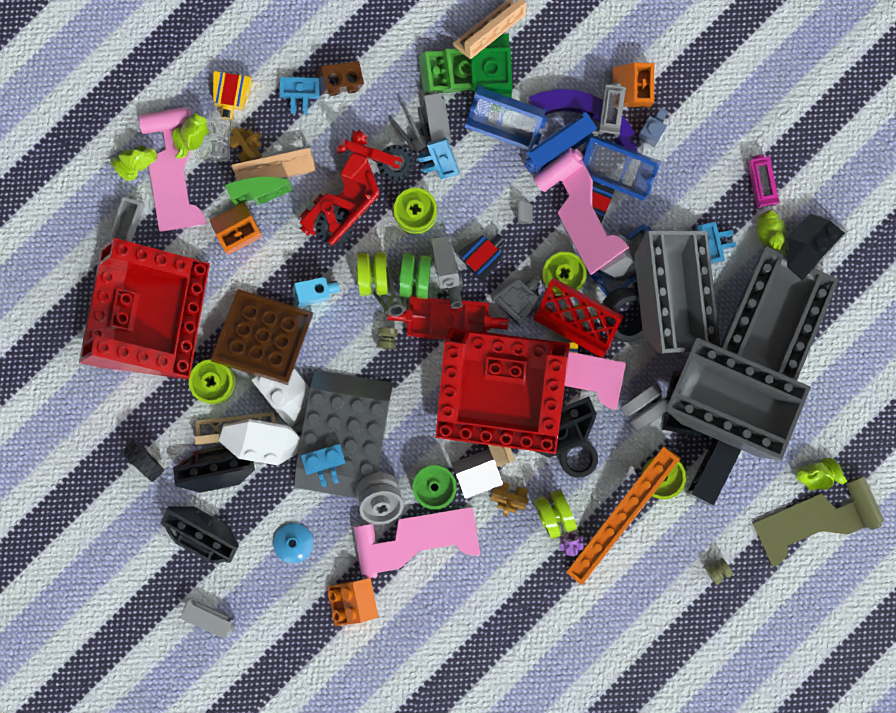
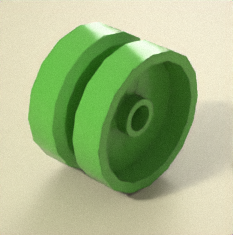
M403 253L402 266L400 265L399 272L400 297L410 298L414 285L416 286L417 298L428 299L431 255H421L418 267H415L414 254Z
M431 465L421 469L413 481V494L416 500L423 507L429 509H441L449 505L457 491L456 480L453 474L447 468L439 465ZM432 484H438L439 488L437 491L431 490Z

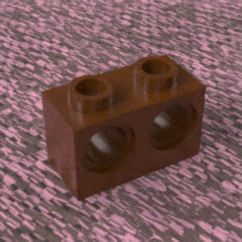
M359 61L321 66L317 71L322 95L336 96L340 92L346 91L348 94L358 92L364 85ZM347 75L352 76L354 82L349 81ZM328 78L334 79L336 84L329 83Z

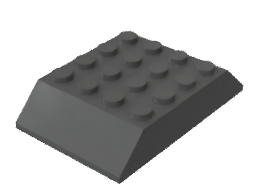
M646 231L634 255L643 336L660 354L691 352L696 338L721 348L707 231Z
M765 246L750 274L723 337L721 348L798 380L839 279L814 268L802 281L787 268V255Z
M696 338L666 411L681 424L756 457L781 461L811 386Z
M320 370L314 371L296 464L294 488L357 498V484L367 475L377 473L379 470L393 383ZM340 444L346 464L335 467L339 483H334L329 468L323 470L327 486L322 487L318 472L306 475L301 455Z

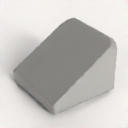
M519 201L517 205V223L532 224V204Z

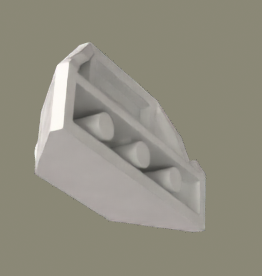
M295 369L289 385L247 373L252 382L290 428L305 418L309 386Z
M246 419L231 424H223L219 441L238 459L279 465L298 453L301 436L286 425Z

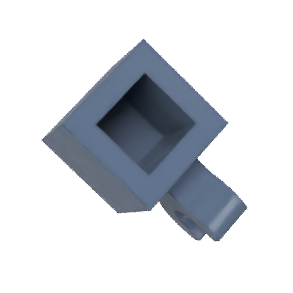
M661 108L656 118L649 116L638 139L655 147L667 127L662 122L668 111Z

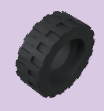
M134 439L122 450L124 456L151 482H154L165 471L156 459Z

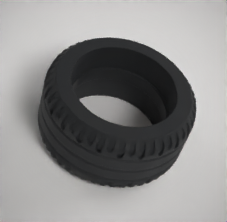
M628 287L615 289L601 303L617 312L624 303L629 301L637 302L638 314L634 322L625 328H618L614 339L621 342H632L643 337L638 290ZM605 317L608 325L614 324L612 317Z

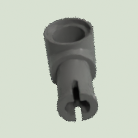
M458 270L460 285L443 288L449 294L451 308L453 309L461 308L463 305L460 293L463 287L460 270Z

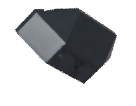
M809 214L786 238L787 268L803 281L849 231L833 218Z
M585 397L562 407L556 454L534 452L551 458L586 443L597 416L590 397Z
M224 445L194 451L183 459L179 465L177 464L173 467L174 484L176 487L198 493L240 485L255 470L254 461L238 459Z
M168 506L161 520V525L165 527L175 544L209 563H231L239 548L229 525L195 506Z

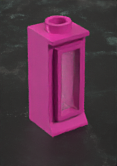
M764 154L753 156L752 160L747 163L756 209H761L767 205H772L773 207L780 203L770 160L771 156L764 157Z

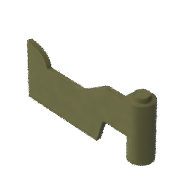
M860 476L846 483L853 502L837 509L821 493L754 522L753 526L772 568L779 565L786 558L788 545L818 532L824 531L848 535L863 528L870 527L871 530L881 527V522L884 521V518L865 476Z

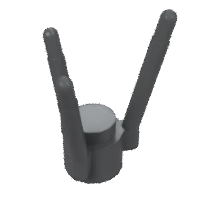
M422 109L418 111L423 134L418 132L411 115H408V120L415 134L411 137L412 141L394 119L389 117V121L408 143L411 150L414 149L418 153L428 148L427 144L430 142V138L427 133Z
M387 266L386 273L391 296L385 304L376 292L373 295L383 307L385 314L389 313L391 316L397 317L407 310L405 306L406 297H401L400 299L396 296L390 268Z

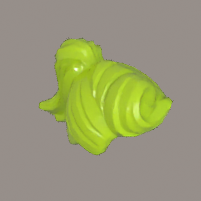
M195 112L183 122L182 127L173 130L171 134L172 140L178 150V153L175 155L176 158L186 157L189 150H196L202 145L204 136L209 134L206 117H202Z
M140 145L138 149L121 152L118 155L119 158L113 157L110 163L119 176L126 181H131L138 176L139 171L145 170L156 161L157 153L153 148H146Z
M773 209L760 214L756 226V233L760 242L764 246L787 255L783 248L786 226L782 219L779 218V214Z
M824 458L821 462L801 466L796 471V479L805 484L811 491L815 489L827 490L833 486L834 480L839 484L847 482L840 465L833 458Z

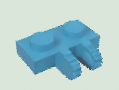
M280 77V98H291V114H296V99H303V114H308V99H320V83L318 78Z
M447 137L428 142L427 147L429 151L421 153L417 157L419 162L433 159V162L423 165L421 169L424 173L437 170L440 179L456 176L460 173Z
M716 222L695 227L696 231H707L711 264L725 261L723 250L737 247L736 242L721 245L720 238L734 235L733 230L718 233Z
M340 444L301 455L306 475L318 472L322 487L327 486L323 470L329 468L332 480L335 484L339 483L335 467L346 464Z

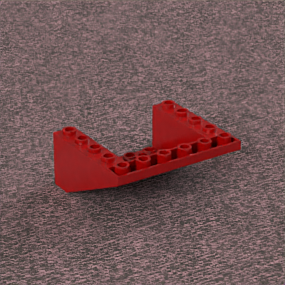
M117 238L109 241L100 251L79 363L99 368L189 379L210 263Z
M450 328L444 342L435 438L556 454L570 343Z

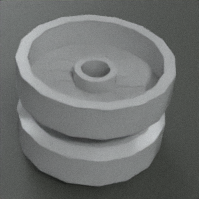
M654 383L620 407L625 416H631L635 412H639L630 422L636 431L645 425L653 423L666 411L669 404L667 397H663L656 402L653 401L662 392L657 383Z
M377 472L367 475L357 484L356 495L359 511L365 521L372 524H385L395 520L402 513L404 504L398 480L393 475Z

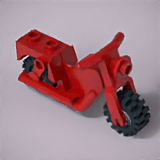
M352 130L351 142L342 139L336 147V153L339 155L346 151V149L353 152L340 171V176L344 182V190L336 196L328 193L323 196L320 193L313 201L315 206L311 210L306 208L299 216L301 218L299 223L302 225L299 229L307 236L310 234L315 236L314 221L318 214L322 212L324 214L319 218L316 225L319 239L329 246H341L346 243L352 236V225L379 196V188L368 159L378 162L377 167L384 178L390 181H400L407 178L413 170L414 158L406 147L399 145L388 146L383 151L365 146L368 144L366 141L368 137L361 130L357 132ZM333 204L352 212L347 216L343 212L333 211Z

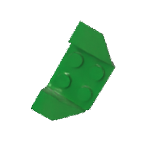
M502 34L471 59L472 88L475 93L480 85L487 90L512 98L509 34ZM495 104L491 108L493 112H502L503 107Z

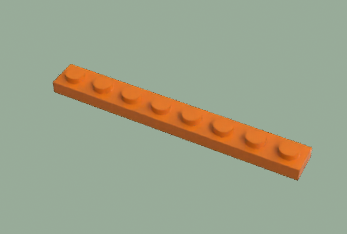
M664 446L566 573L583 585L681 458Z

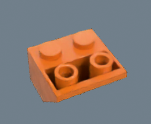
M630 63L612 68V82L620 83L623 87H626L623 107H652L654 103L655 63ZM612 93L613 107H618L620 94Z
M245 202L209 220L227 255L263 237Z
M371 578L327 586L335 626L362 623L379 618Z

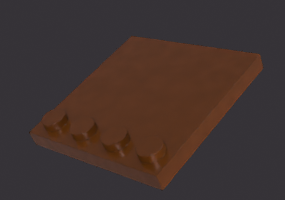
M238 289L212 354L211 362L289 385L314 312Z

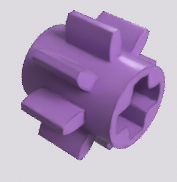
M566 532L564 537L560 536V551H565L566 555L575 556L580 550H584L583 536H579L577 532Z

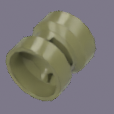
M378 328L379 340L377 341L376 348L396 350L395 337L397 336L398 329Z
M723 558L717 560L716 565H710L705 568L715 585L720 584L724 577L729 578L733 575L731 568Z

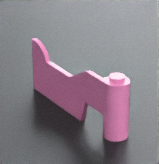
M187 107L139 115L142 134L160 131L164 133L166 150L158 153L156 161L149 166L159 232L207 224L202 211L197 206L189 204L184 168L191 151L189 150L186 157L176 158L175 155L178 153V150L173 143L171 135L174 129L182 127L183 122L192 115V111L187 110Z
M569 148L534 175L533 179L543 192H546L559 181L563 182L570 196L558 211V215L587 270L592 275L627 250L629 246L622 238L615 235L608 236L592 207L593 180L582 161L583 156L578 149Z
M569 352L565 386L597 392L598 399L603 405L617 410L626 363Z
M473 507L399 519L395 541L376 544L373 524L354 527L361 575H365L366 578L377 577L378 572L399 569L422 550L456 545L462 553L480 555Z

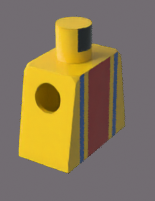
M214 71L213 102L216 107L222 108V119L232 120L234 110H244L253 85L251 77Z

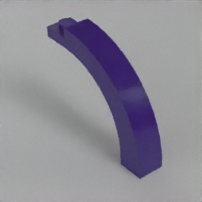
M558 89L541 92L530 96L528 99L530 105L541 109L545 108V115L555 112H575L580 114L587 112L589 117L600 122L603 100L589 93ZM609 104L606 123L616 124L617 109ZM622 115L620 134L615 139L620 146L637 152L635 143L629 140L633 138L635 133Z

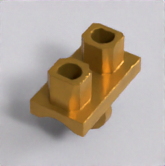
M235 127L231 130L233 134L227 141L233 149L240 145L244 150L238 154L241 162L263 157L258 150L261 146L259 139L262 135L260 132L253 133L251 129L245 131L243 127L239 129Z
M503 481V486L494 488L490 500L498 502L497 508L504 510L503 516L507 517L508 512L516 513L517 509L525 511L529 501L527 498L528 489L517 487L515 494L508 493L510 484Z

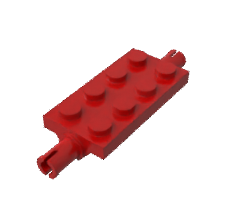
M411 296L409 308L403 314L397 317L388 315V321H403L408 324L407 337L446 340L450 328L487 332L489 328L508 329V317H490L489 303L462 301L463 305L461 308L453 309L449 299H419Z

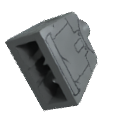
M531 277L525 284L517 279L494 296L492 301L520 326L538 300V296L533 292L540 286V283L534 277Z

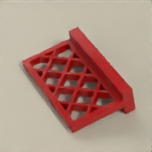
M552 278L533 320L603 358L611 348L612 341L623 316L559 280ZM553 287L559 288L563 295L556 296ZM570 297L577 298L580 304L573 306ZM565 299L568 307L561 309L558 300ZM553 301L556 310L547 307V302ZM592 306L598 314L590 315L587 307ZM582 308L586 317L579 318L575 310ZM570 311L573 320L565 317L563 312ZM610 316L615 319V324L608 325L605 317ZM600 318L603 327L596 328L593 319ZM588 321L591 329L583 327L581 322ZM606 331L608 340L601 337L598 332Z

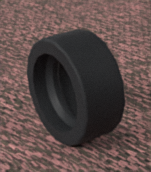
M589 442L577 446L586 449L590 454L589 466L582 471H576L568 465L567 455L570 450L560 453V465L563 471L575 478L590 475L598 464L596 449Z

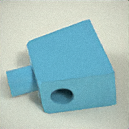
M323 277L294 283L292 292L296 307L301 308L327 301L330 298V294L338 293L340 289L337 280L327 283L326 278ZM315 289H320L321 293H317Z

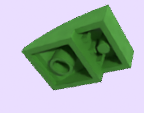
M458 49L427 51L419 55L424 94L434 91L454 93L473 90L471 59Z
M279 177L246 178L225 185L231 200L236 206L254 200L257 206L293 191L290 181Z

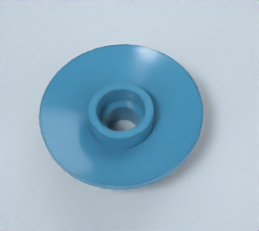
M290 523L282 526L276 532L273 547L281 560L287 563H299L311 554L313 537L305 526L298 523ZM290 540L296 541L295 547H290Z

